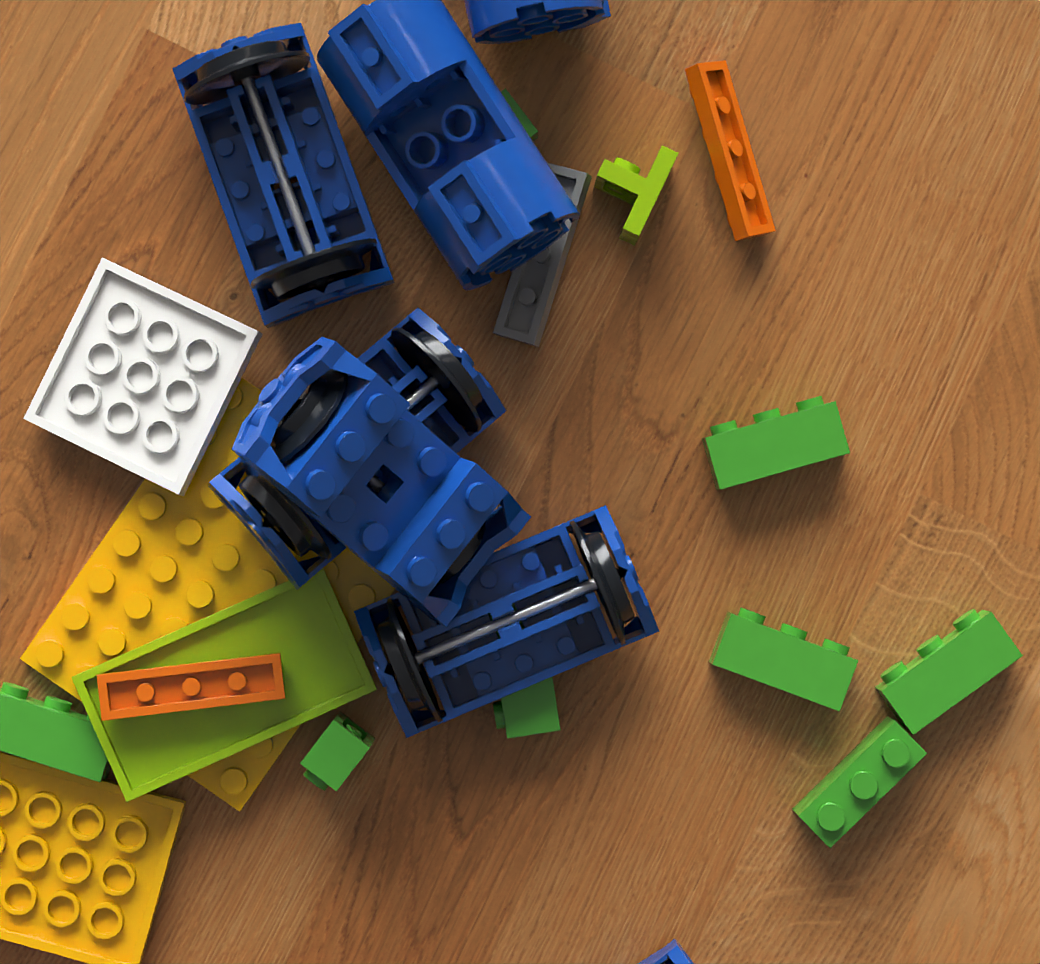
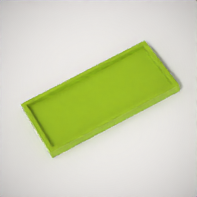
M324 568L298 590L290 581L284 582L71 677L126 802L377 690ZM281 653L285 699L101 720L97 684L98 674Z

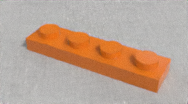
M726 60L697 63L686 68L685 72L689 82L690 94L696 106L702 127V135L708 147L715 171V179L721 191L727 212V220L735 241L760 237L775 232L776 229Z
M281 653L97 675L102 721L286 698Z

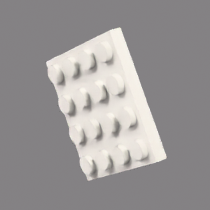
M102 258L23 419L178 495L184 496L263 334Z

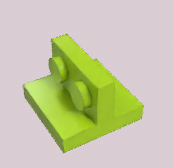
M662 145L647 178L638 175L641 169L627 160L616 157L613 163L604 159L596 176L594 187L633 206L622 228L619 239L635 246L678 156V152Z

